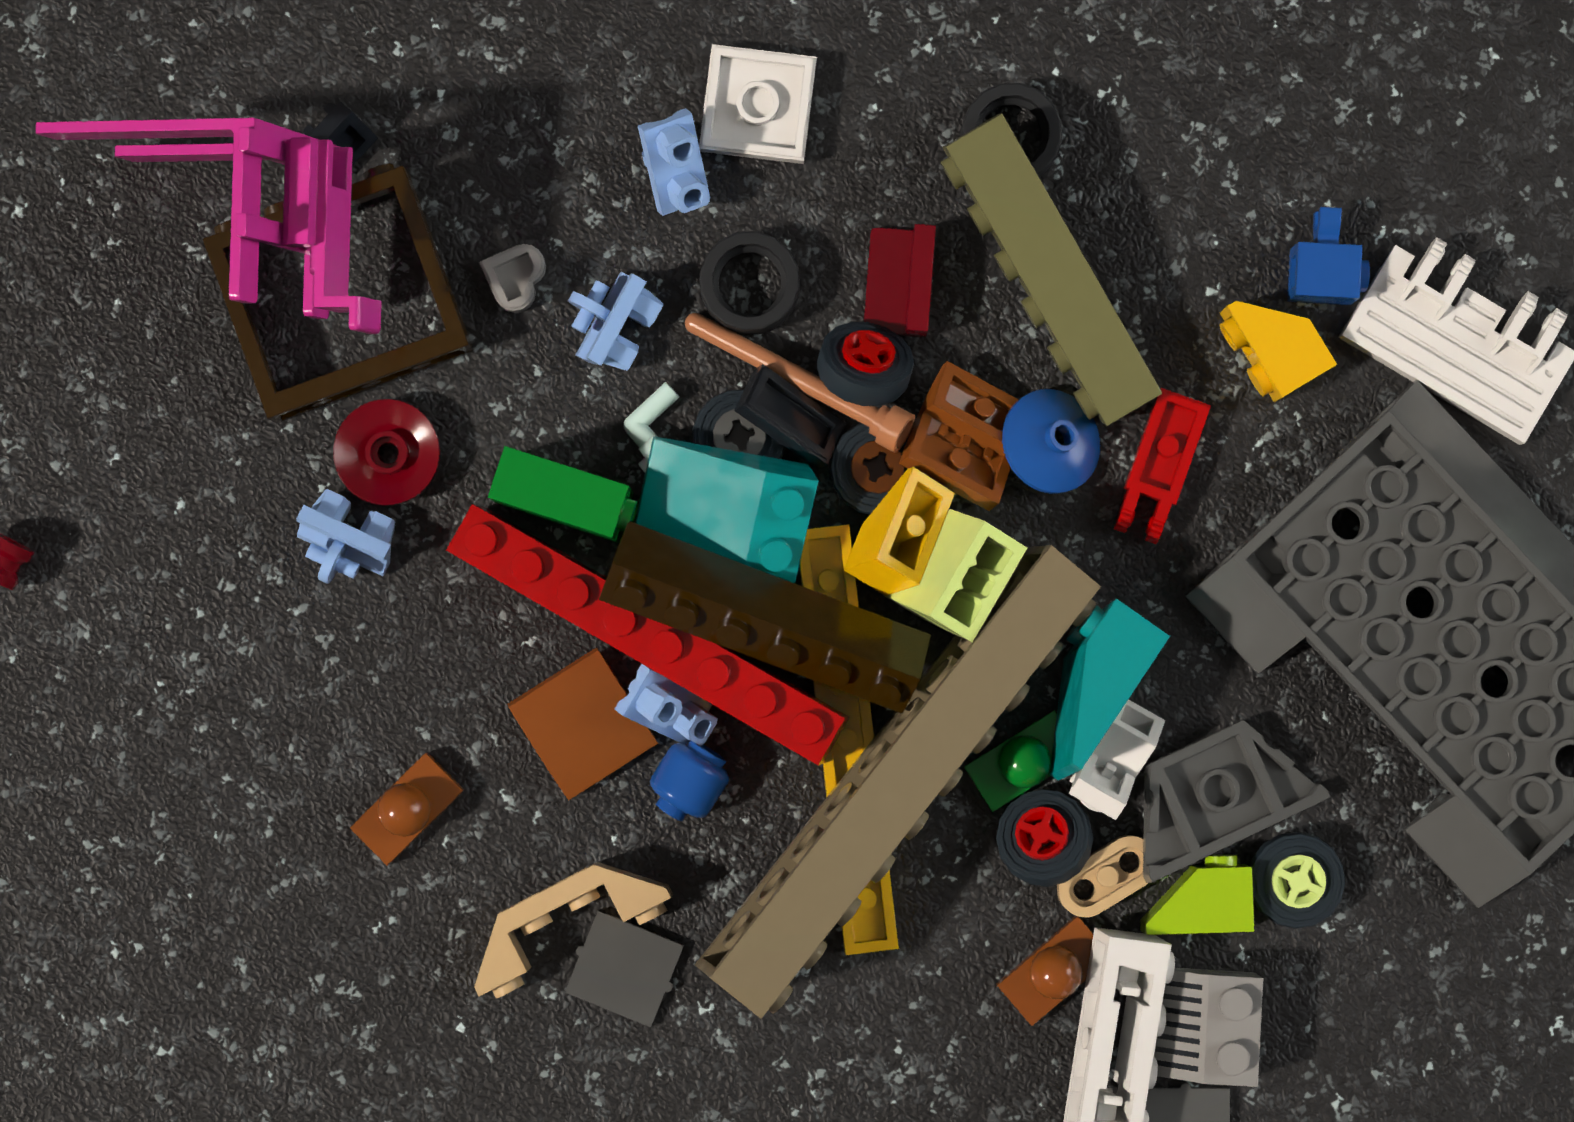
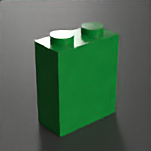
M504 446L488 494V498L499 505L617 543L621 533H624L627 523L630 521L635 523L638 509L637 501L632 500L634 492L628 485Z

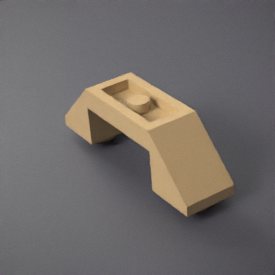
M596 862L504 909L497 915L474 988L478 996L492 990L497 999L525 984L521 975L526 973L531 968V965L513 930L520 927L524 936L546 926L553 922L549 914L550 911L568 903L571 911L600 898L596 888L603 884L622 921L625 922L635 917L638 924L641 925L668 911L664 901L673 896L669 885Z

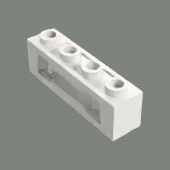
M1094 927L1063 1122H1149V1114L1145 1107L1148 1089H1153L1158 1074V1064L1154 1057L1157 1036L1160 1037L1163 1034L1166 1025V1009L1162 1004L1165 983L1169 984L1171 982L1175 969V958L1173 952H1171L1172 945L1158 936ZM1115 988L1119 990L1120 995H1127L1113 1078L1119 1084L1117 1096L1113 1093L1112 1088H1107L1120 1002L1114 1000Z

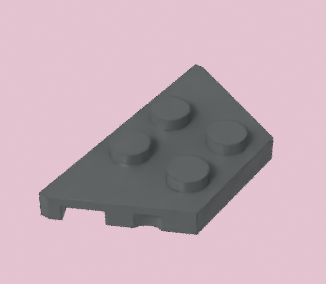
M1244 720L1235 722L1145 764L1143 877L1146 883L1159 880L1312 807L1331 796L1324 786L1313 783L1293 766L1295 762L1282 751L1271 748L1264 741L1263 736Z

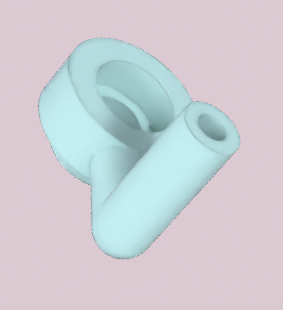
M664 382L624 421V430L638 445L640 452L645 457L638 463L644 472H646L653 436L658 437L649 425L680 397L667 382Z

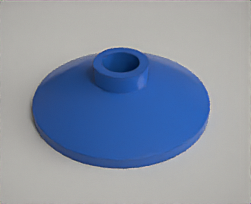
M1054 389L1036 390L1016 401L1005 418L1002 430V444L1005 457L1011 469L1026 485L1043 493L1060 494L1078 488L1094 472L1100 455L1099 432L1094 419L1089 420L1073 396ZM1056 429L1062 434L1064 445L1056 441Z

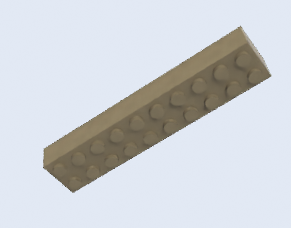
M1052 545L1027 547L1026 552L973 643L957 635L952 638L922 676L903 714L896 711L892 714L695 963V966L760 1019L763 1018L768 1010L772 1014L777 1012L790 997L793 987L789 983L802 967L806 970L810 969L825 952L827 943L823 940L836 923L840 926L845 925L857 912L861 905L858 895L870 880L877 883L890 870L895 861V857L891 853L904 837L908 840L912 839L923 828L929 818V814L925 810L938 794L941 797L946 796L959 782L963 774L959 767L971 752L975 754L980 753L992 740L996 733V728L992 725L1005 709L1009 712L1014 710L1025 698L1030 689V686L1026 684L1030 676L1038 666L1041 669H1045L1058 656L1063 648V644L1059 641L1071 624L1077 627L1091 614L1096 606V602L1092 598L1101 586Z

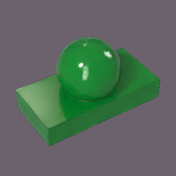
M1055 711L1049 712L963 766L991 812H994L1051 776L1049 774L1057 718Z

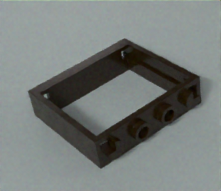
M388 163L365 171L363 173L365 180L352 184L351 207L388 193L396 192L446 331L279 392L277 390L247 304L231 301L229 298L230 257L228 252H230L231 220L214 227V235L202 239L267 419L279 423L474 351L411 177L404 166L394 169L393 164ZM284 201L266 207L263 210L265 214L263 218L283 223Z

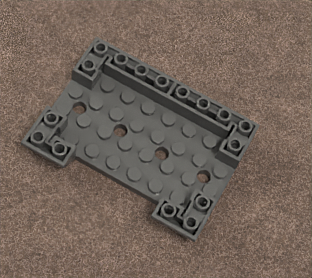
M1415 380L1338 452L1340 455L1269 522L1261 524L1185 597L1257 674L1303 639L1318 652L1450 793H1441L1403 830L1477 908H1480L1531 875L1574 834V775L1565 776L1561 774L1555 763L1556 755L1562 747L1566 745L1574 746V545L1418 380ZM1339 509H1349L1359 518L1360 529L1352 539H1342L1333 531L1332 518ZM1416 587L1428 590L1434 600L1432 612L1422 619L1413 616L1406 606L1407 595ZM1490 666L1501 668L1508 678L1505 692L1498 697L1487 695L1481 687V676Z

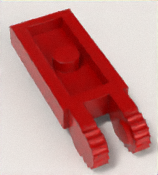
M1160 388L1162 394L1155 398L1124 489L1127 491L1113 528L1123 533L1127 531V528L1133 522L1135 508L1140 495L1157 500L1158 503L1145 529V541L1154 544L1158 543L1171 506L1177 504L1211 407L1209 404L1164 388Z

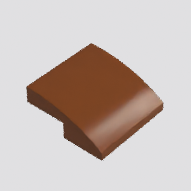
M947 361L942 365L923 402L899 464L906 468L915 467L957 495L990 511L1000 503L1011 468L1003 450L1002 430L1009 410L1019 399Z
M597 647L507 704L568 801L658 744L650 728L632 721L614 710L618 702L627 696V693Z

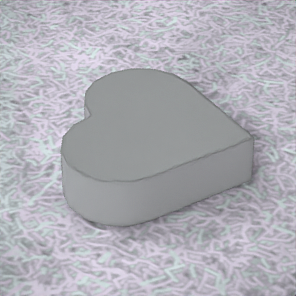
M528 244L516 245L479 262L496 301L503 309L508 312L519 313L531 307L536 295L534 285L541 281L546 270L545 258L539 249Z

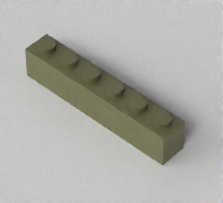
M997 114L943 146L942 148L948 157L940 163L956 190L965 186L975 203L967 208L972 220L982 236L991 232L1000 246L1001 251L994 254L999 267L1009 282L1017 278L1019 279L1028 297L1020 302L1035 328L1037 329L1044 324L1049 331L1054 343L1047 346V349L1061 373L1065 374L1071 370L1081 388L1073 392L1087 418L1090 420L1098 416L1100 422L1108 426L1161 395L1162 391L1003 114Z

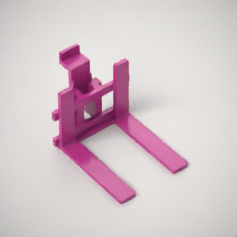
M257 118L36 122L35 134L55 140L234 137L233 143L116 145L115 157L131 162L233 161L229 273L230 300L241 303L257 302L259 242L305 254L304 316L328 319L329 311L349 313L350 330L367 334H378L380 332L382 301L362 296H348L352 147H339L333 145V142L329 139L319 140ZM262 160H270L285 165L283 223L260 217Z

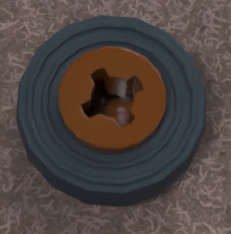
M861 423L842 435L832 453L829 470L833 488L842 501L857 512L870 515L908 469L899 464L906 442L897 453H894L875 442L876 437L869 434V427Z

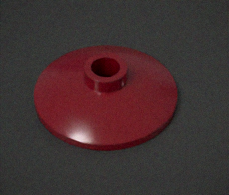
M380 399L359 406L345 418L335 437L333 459L341 481L354 495L377 505H396L415 498L431 483L439 465L440 445L433 425L421 411L402 401ZM393 444L398 448V458L395 462L386 464L380 458V451L385 445Z

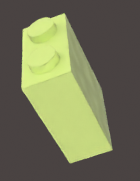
M949 509L920 584L885 597L924 621L973 643L1026 552L1027 547L986 521Z

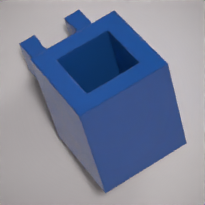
M1320 207L1319 212L1313 213V243L1298 242L1290 249L1287 302L1351 305L1360 299V292L1367 291L1370 279L1369 260H1362V245L1339 244L1342 208Z

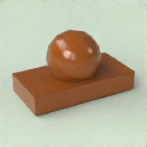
M427 752L387 789L350 829L388 866L464 789Z
M1075 915L996 983L1031 1026L1037 1023L1063 999L1074 994L1078 987L1086 980L1093 933Z

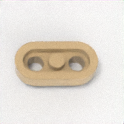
M1133 835L1120 836L1091 853L1086 864L1077 875L1065 883L1057 884V895L1062 906L1073 915L1093 917L1146 886L1148 883H1146L1143 877V839ZM1126 852H1134L1138 858L1137 867L1130 872L1123 871L1119 864L1120 857ZM1082 879L1089 880L1093 886L1092 894L1086 899H1079L1074 894L1075 884Z

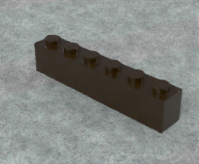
M631 521L626 525L599 600L902 714L921 680L931 637L930 634Z

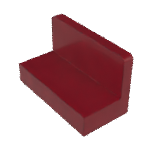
M915 224L913 230L873 228L871 230L864 322L887 327L899 336L926 338L929 326L936 225Z

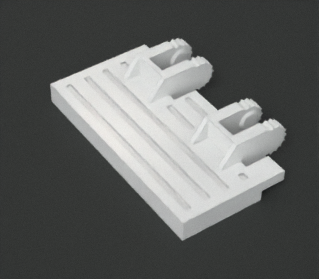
M1436 237L1409 280L1403 276L1415 256L1397 245L1393 246L1338 338L1412 382L1418 380L1429 392L1519 445L1525 444L1574 361V350L1559 341L1554 345L1546 361L1543 360L1568 314L1558 308L1550 313L1544 320L1540 332L1530 347L1517 339V336L1535 311L1538 296L1527 291L1499 334L1494 330L1506 312L1502 307L1468 287L1463 291L1455 307L1451 305L1468 274L1471 272L1476 261L1475 259L1466 254L1461 259H1458L1451 269V275L1439 293L1427 286L1425 282L1435 265L1443 257L1447 243Z

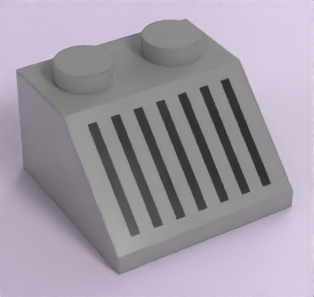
M1175 968L1171 982L1169 984L1165 983L1162 1004L1166 1009V1025L1163 1034L1160 1037L1157 1036L1154 1057L1158 1064L1157 1076L1202 1084L1258 1087L1263 978L1254 972Z

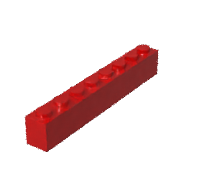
M476 504L471 505L446 551L816 765H821L825 762L850 718L734 650L599 600L606 576L486 507Z

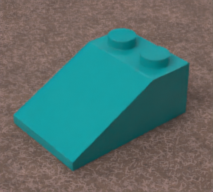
M653 436L635 523L795 583L819 481L809 464Z
M1115 599L1102 609L1096 605L1086 620L1077 627L1073 626L1066 637V640L1073 645L1063 659L1049 774L1058 781L1082 770L1170 637L1118 599Z

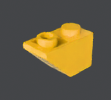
M1240 301L1229 304L1220 312L1224 322L1220 323L1219 326L1224 338L1234 351L1242 349L1252 366L1247 369L1252 384L1260 395L1265 396L1269 393L1273 402H1276L1337 365L1311 320L1308 318Z

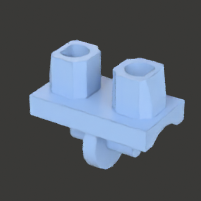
M685 108L664 120L638 125L643 148V162L648 170L657 211L664 216L678 210L682 213H687L706 206L710 202V194L692 113Z
M620 272L603 305L601 303L610 287L600 281H595L587 297L577 292H572L568 302L579 308L580 311L571 327L585 334L595 317L576 353L577 357L588 363L600 366L605 364L626 371L630 368L638 353L639 346L619 335L627 317L644 327L650 328L663 307V303L644 288L647 281L635 274L627 275Z
M326 489L312 508L303 505L296 518V521L300 523L297 537L311 543L305 557L322 564L318 573V580L329 584L337 572L354 579L360 566L384 576L390 564L391 542L395 531V521L377 511H370L360 530L343 522L351 509V502L344 496L329 489Z
M643 664L637 670L636 679L629 684V694L620 700L614 709L622 716L679 743L688 744L689 741H692L700 746L705 744L718 719L709 712L712 707L711 703Z

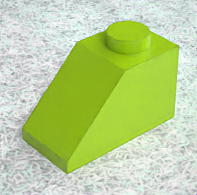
M1221 854L1205 857V865H1191L1141 918L1140 931L1146 935L1254 932L1252 867L1246 864H1237V855Z

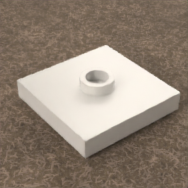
M712 44L699 143L700 152L804 164L817 57Z

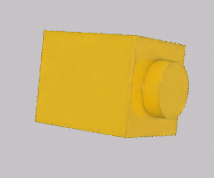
M915 467L908 468L861 525L844 571L885 596L918 586L955 493Z

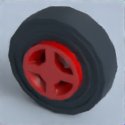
M849 322L836 326L825 336L817 360L820 380L828 390L844 401L860 406H882L897 400L906 391L914 367L911 349L902 337L887 327L870 322Z
M1041 789L1025 793L1008 805L999 819L996 841L1001 859L1014 876L1031 885L1049 887L1067 882L1082 870L1091 854L1093 833L1089 818L1077 801L1061 792ZM1050 841L1055 843V844H1052V843H1051L1049 846H1046V847L1043 848V850H1041V848H1042V846H1043L1044 844H1047V843H1049Z

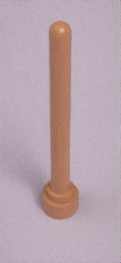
M691 313L687 316L685 327L690 333L756 368L764 364L803 393L868 426L869 434L875 436V442L882 447L897 453L910 435L915 422L914 414L897 405L892 408L883 405L879 409L876 406H860L844 401L830 392L819 376L699 313Z

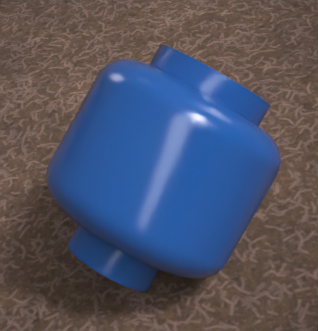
M689 741L688 744H673L650 779V786L660 796L655 805L679 821H683L687 814L696 818L706 817L728 784L729 775L723 768L726 760L704 744L700 746L692 741Z

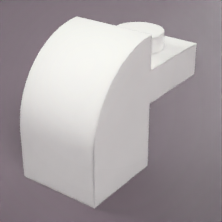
M1128 699L1082 770L1072 774L1070 778L1072 786L1069 794L1079 799L1088 809L1102 812L1116 820L1127 804L1136 776L1157 746L1165 720Z

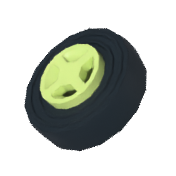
M1300 832L1279 834L1262 844L1251 859L1253 902L1259 912L1275 924L1294 929L1315 926L1330 917L1341 902L1345 886L1343 865L1333 848L1316 836Z

